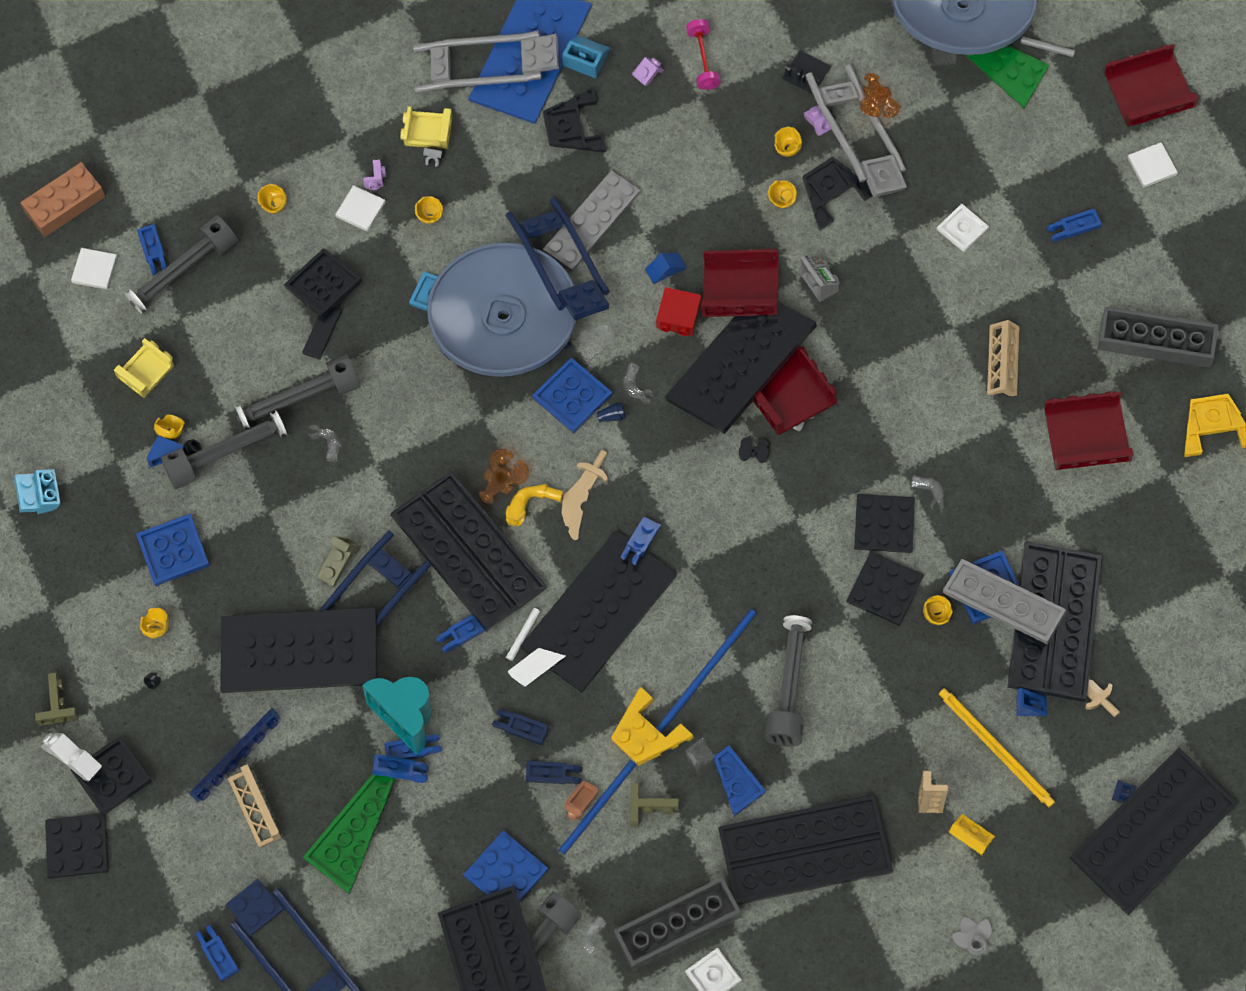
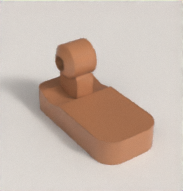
M581 782L566 800L564 808L568 811L567 817L575 821L582 816L596 798L598 788L589 782Z

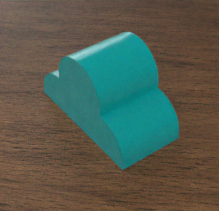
M415 677L401 678L394 684L382 678L367 681L362 685L366 704L418 755L426 745L425 725L428 724L432 716L427 685Z

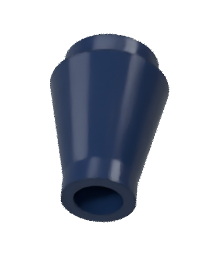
M616 402L598 411L597 417L600 423L622 421V418H626L623 404Z

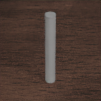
M1022 36L1021 44L1073 57L1075 50Z

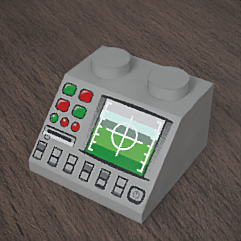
M819 255L801 257L800 275L819 302L839 291L840 281L835 274L832 275L826 260H822Z

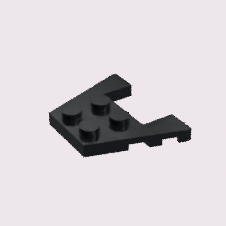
M590 87L586 92L578 93L572 99L566 102L562 101L543 111L550 147L606 152L603 134L584 137L578 109L597 104L594 87Z
M834 157L826 160L802 177L819 230L834 222L833 217L824 205L852 187L855 188L864 201L873 196L866 180L860 182L858 176L851 172V169Z

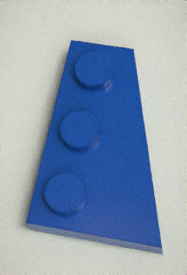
M730 746L713 757L734 816L766 793L765 789Z

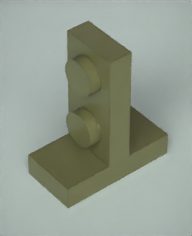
M340 536L332 537L330 543L333 544V547L317 575L319 579L331 586H335L352 554L358 553L361 548L357 543Z
M56 673L48 674L51 711L35 713L36 722L39 726L78 720V712L75 708L65 709L64 697H61L60 691L64 690L63 680L59 679Z
M630 783V826L639 827V811L648 815L654 814V811H662L663 814L667 815L674 814V811H679L678 799L639 798V783Z

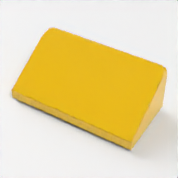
M964 814L959 816L949 830V833L981 855L995 837Z

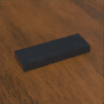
M334 308L323 319L318 316L302 351L304 355L321 359L340 317V309Z

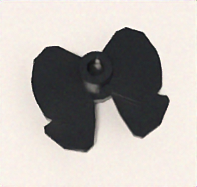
M745 437L741 440L739 448L740 459L746 461L751 457L756 458L760 463L766 462L769 455V443L766 439L760 438L757 446L752 447L751 437Z

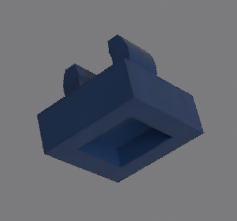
M1118 780L1112 800L1124 803L1136 791L1137 786Z

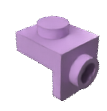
M645 57L632 75L643 85L647 86L658 72L662 73L664 69L660 67L661 63L657 59Z
M814 106L804 112L806 120L814 126L818 136L831 130L819 106Z
M373 160L374 177L363 178L365 189L377 190L379 187H383V177H386L385 166H381L380 160Z

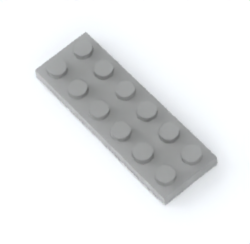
M612 170L569 218L588 253L641 193L640 189ZM565 225L543 248L544 253L551 256L570 271H573L583 260Z
M961 559L943 589L944 594L1045 644L1049 643L1066 614V609L964 559Z

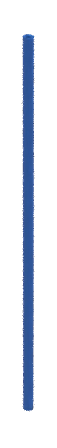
M749 610L658 724L656 729L660 733L665 730L757 613L754 610ZM630 760L560 847L559 852L564 855L567 853L637 765L635 762Z

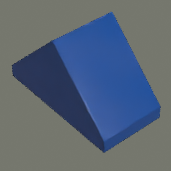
M660 253L645 270L653 284L687 267L678 253Z
M158 435L146 458L150 468L162 464L161 456L179 448H182L185 453L183 446Z
M1022 688L1018 689L1016 695V716H1047V697Z

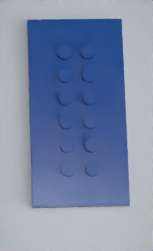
M516 0L499 35L522 34L539 31L540 37L556 34L558 37L559 69L541 72L542 78L536 80L475 85L468 98L469 101L536 124L563 68L562 55L569 41L578 36L592 7L591 4L582 0ZM521 41L495 43L479 78L522 75Z

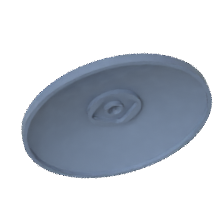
M892 0L896 17L913 37L932 48L966 55L996 51L1016 41L1026 32L1033 21L1037 0ZM959 5H964L966 8H960Z
M495 243L480 246L454 259L443 269L433 284L427 307L430 331L441 351L450 360L464 369L488 376H514L532 371L546 364L567 344L573 334L577 321L573 319L566 307L561 311L558 310L525 247L522 244ZM533 248L557 294L561 290L574 286L568 273L555 259ZM501 314H507L509 316L507 319L504 320L499 318Z

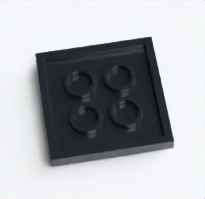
M323 248L292 276L284 286L323 319L363 281L361 277Z
M857 494L854 550L912 553L915 497Z
M870 551L846 602L900 626L924 574Z
M121 736L91 755L102 767L89 781L83 780L71 769L102 816L152 782Z
M99 813L45 820L48 879L108 872L106 814L104 816Z

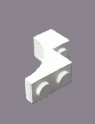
M49 733L43 739L44 744L41 747L65 763L83 780L89 781L102 767L88 752L79 749L63 733Z

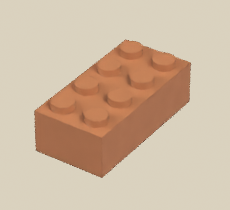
M81 162L20 203L24 212L45 238L105 198L102 187Z

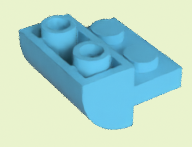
M54 469L35 470L34 474L15 475L14 482L20 513L37 511V514L53 511L60 506Z

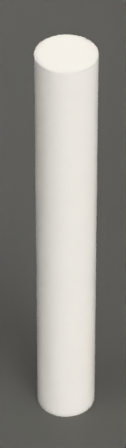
M533 608L508 652L507 659L514 660L521 644L524 642L540 613L538 609Z

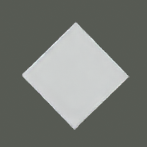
M1162 142L1132 153L1127 157L1143 188L1176 176L1178 173Z
M353 185L335 216L368 232L386 201Z
M961 204L936 230L965 252L989 229V226L966 206Z
M81 248L71 282L108 290L117 261V254Z
M716 948L685 970V973L698 991H728L742 981L719 948Z

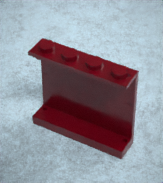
M1174 44L1169 46L1163 45L1159 49L1152 51L1146 50L1142 54L1130 55L1119 61L1113 60L1105 65L1104 74L1127 127L1197 106L1198 96L1196 93L1191 94L1173 54Z
M778 249L703 251L704 285L703 300H701L703 317L778 315Z
M802 346L795 351L765 388L755 396L753 402L779 436L837 404V391L833 385L830 386L828 384L825 374L819 372L816 362L813 359H809L806 349Z
M1108 391L1105 394L1098 395L1090 393L1082 397L1073 395L1065 399L1051 398L1045 401L1044 411L1055 470L1132 461L1133 450L1128 445L1120 404L1121 392Z

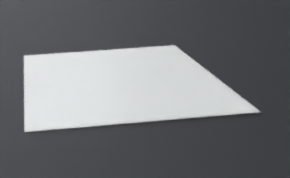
M538 648L511 668L508 673L523 686H527L563 659L565 655Z

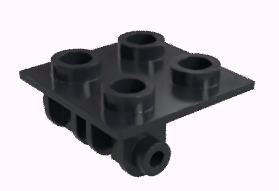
M799 51L792 63L786 65V72L782 79L813 94L805 75L811 72L819 87L831 66Z

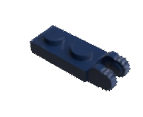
M500 709L497 711L496 714L499 717L506 718L509 722L507 725L494 720L492 723L493 727L543 745L550 728L548 725L516 713H509Z
M527 761L526 782L580 784L581 778L566 776V771L579 773L582 772V766L557 762Z

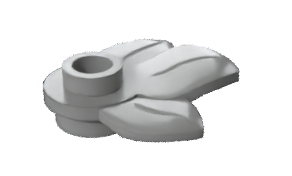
M963 917L960 924V932L952 934L955 944L961 948H967L973 955L984 953L987 948L986 941L992 934L990 922L988 919H985L977 925L971 919ZM979 942L980 947L974 948L973 943Z

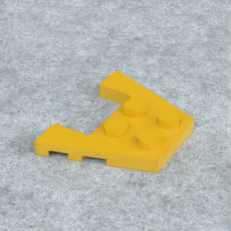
M1229 394L1190 400L1184 457L1202 455L1203 451L1199 436L1236 430L1241 448H1246V423Z
M642 687L638 689L611 737L612 742L638 766L660 756L662 752L670 748L674 749L678 747V744L694 738L693 734L681 723L665 737L648 722L641 713L654 702V699Z

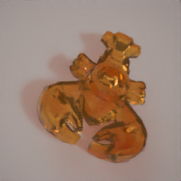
M874 73L865 74L864 79L869 81L868 87L863 86V93L867 97L863 98L860 102L861 110L869 116L880 117L879 109L885 104L883 117H895L900 111V106L898 102L888 97L891 95L889 88H884L879 84L877 80L880 77Z
M506 449L495 450L489 457V464L493 473L489 468L487 469L484 479L489 483L486 491H480L479 493L481 500L485 503L489 502L491 504L494 502L492 496L499 491L508 494L513 489V486L508 484L520 485L525 483L529 477L528 466L519 459L516 462L519 464L520 470L517 469L515 464L513 465L514 477L511 476L508 468L499 467V465L511 462L509 459L505 460L504 457L512 459L514 457Z

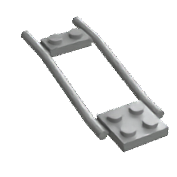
M539 31L511 35L447 39L413 46L415 53L431 50L432 83L415 86V93L449 87L525 82L541 79V72L559 69L557 35L552 34L540 37ZM521 41L522 75L451 80L449 46Z
M852 65L845 66L851 82L822 87L821 89L818 88L811 72L807 73L805 76L819 109L851 161L859 181H867L873 197L905 190L907 186L901 173L905 172L906 168L900 154L866 99ZM859 99L891 155L860 163L827 107Z

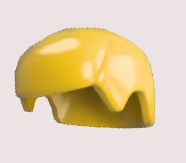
M784 127L776 132L774 146L781 156H793L801 149L802 138L795 128Z
M776 180L769 186L768 197L774 206L788 208L796 202L798 193L796 187L791 182Z
M267 184L258 192L257 201L266 212L276 214L286 206L287 195L278 185Z
M433 196L422 197L415 205V215L424 224L436 223L442 217L443 206Z
M166 415L163 420H160L158 417L154 424V431L161 437L175 440L180 437L185 422L173 415Z
M939 595L928 598L923 606L925 619L934 625L947 623L953 613L950 601Z
M159 607L148 609V614L145 617H141L140 630L144 636L156 639L168 631L169 618L165 610Z

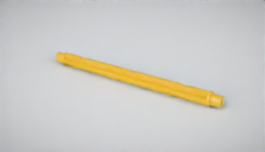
M945 688L940 691L939 695L943 698V701L1029 790L1050 808L1055 803L1050 797L1051 795L952 693H949Z

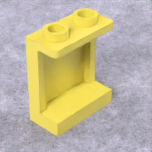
M408 106L407 113L404 112L403 114L405 128L401 129V139L404 140V145L448 149L452 124L451 109H444L443 114L415 112L412 111V107Z
M144 338L142 340L143 346L123 367L118 365L114 369L116 377L143 398L174 367L173 357L168 352L160 351L159 346L155 342H149Z

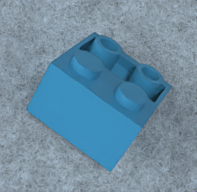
M578 35L569 41L562 55L563 66L597 78L611 48Z

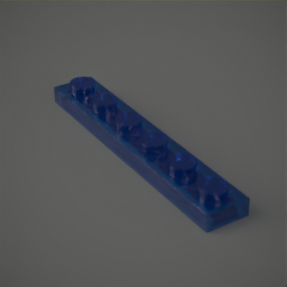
M271 708L194 787L189 794L196 803L200 800L204 801L210 795L209 791L214 786L217 787L223 782V776L228 771L232 772L242 757L245 758L250 754L251 747L255 743L259 744L265 738V733L277 726L279 723L278 719L280 718L278 712Z

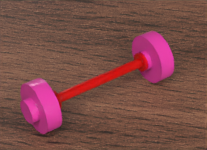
M704 19L693 20L687 24L686 30L689 37L698 38L704 73L696 78L697 87L701 90H711L718 87L721 81L718 73L709 72L702 36L709 34L710 25Z

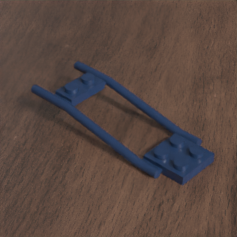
M555 197L550 199V203L555 211L521 221V224L518 223L512 212L506 213V218L520 238L558 310L561 311L566 307L573 319L578 320L609 309V303L604 295H608L610 290L601 278L571 220ZM565 225L594 280L561 290L557 294L528 238L562 228Z
M388 530L358 562L319 611L329 610L364 567L370 564L372 568L399 589L377 615L378 627L404 594L431 567V564L425 561L411 574L409 570L382 549L394 536Z
M257 879L226 903L238 919V921L231 925V928L282 991L293 990L252 941L250 936L284 909L333 967L332 971L307 991H340L346 985L351 991H362L279 888L270 894L259 879Z

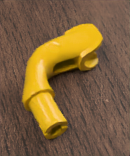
M548 484L522 488L515 494L510 505L507 506L506 522L509 525L520 526L524 522L526 516L525 509L530 498H548L561 502L564 491L548 487Z

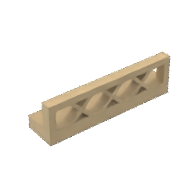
M1009 320L990 325L988 395L1005 393L1008 396H1017L1019 326ZM1002 328V332L997 338L996 330ZM999 344H1000V345H1001V350H1000L999 353L996 355V354H995V350H996V348H997V347L999 346ZM1000 361V368L995 372V366ZM999 378L1000 387L994 388V384Z
M247 764L240 767L242 772L229 777L228 780L259 848L280 839L281 836ZM243 776L247 781L244 790L237 788L234 784L235 780ZM245 794L254 797L255 800L252 807L244 805L243 799ZM253 811L262 814L260 824L251 821L250 818ZM261 828L269 830L272 837L261 842L258 836Z
M923 771L918 793L919 813H943L948 785H931V771Z

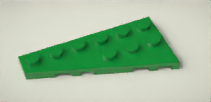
M1010 46L988 53L966 55L969 60L974 62L981 71L1000 86L1023 109H1025L1049 68L1048 64Z
M372 774L303 856L305 861L349 895L394 785L395 778Z

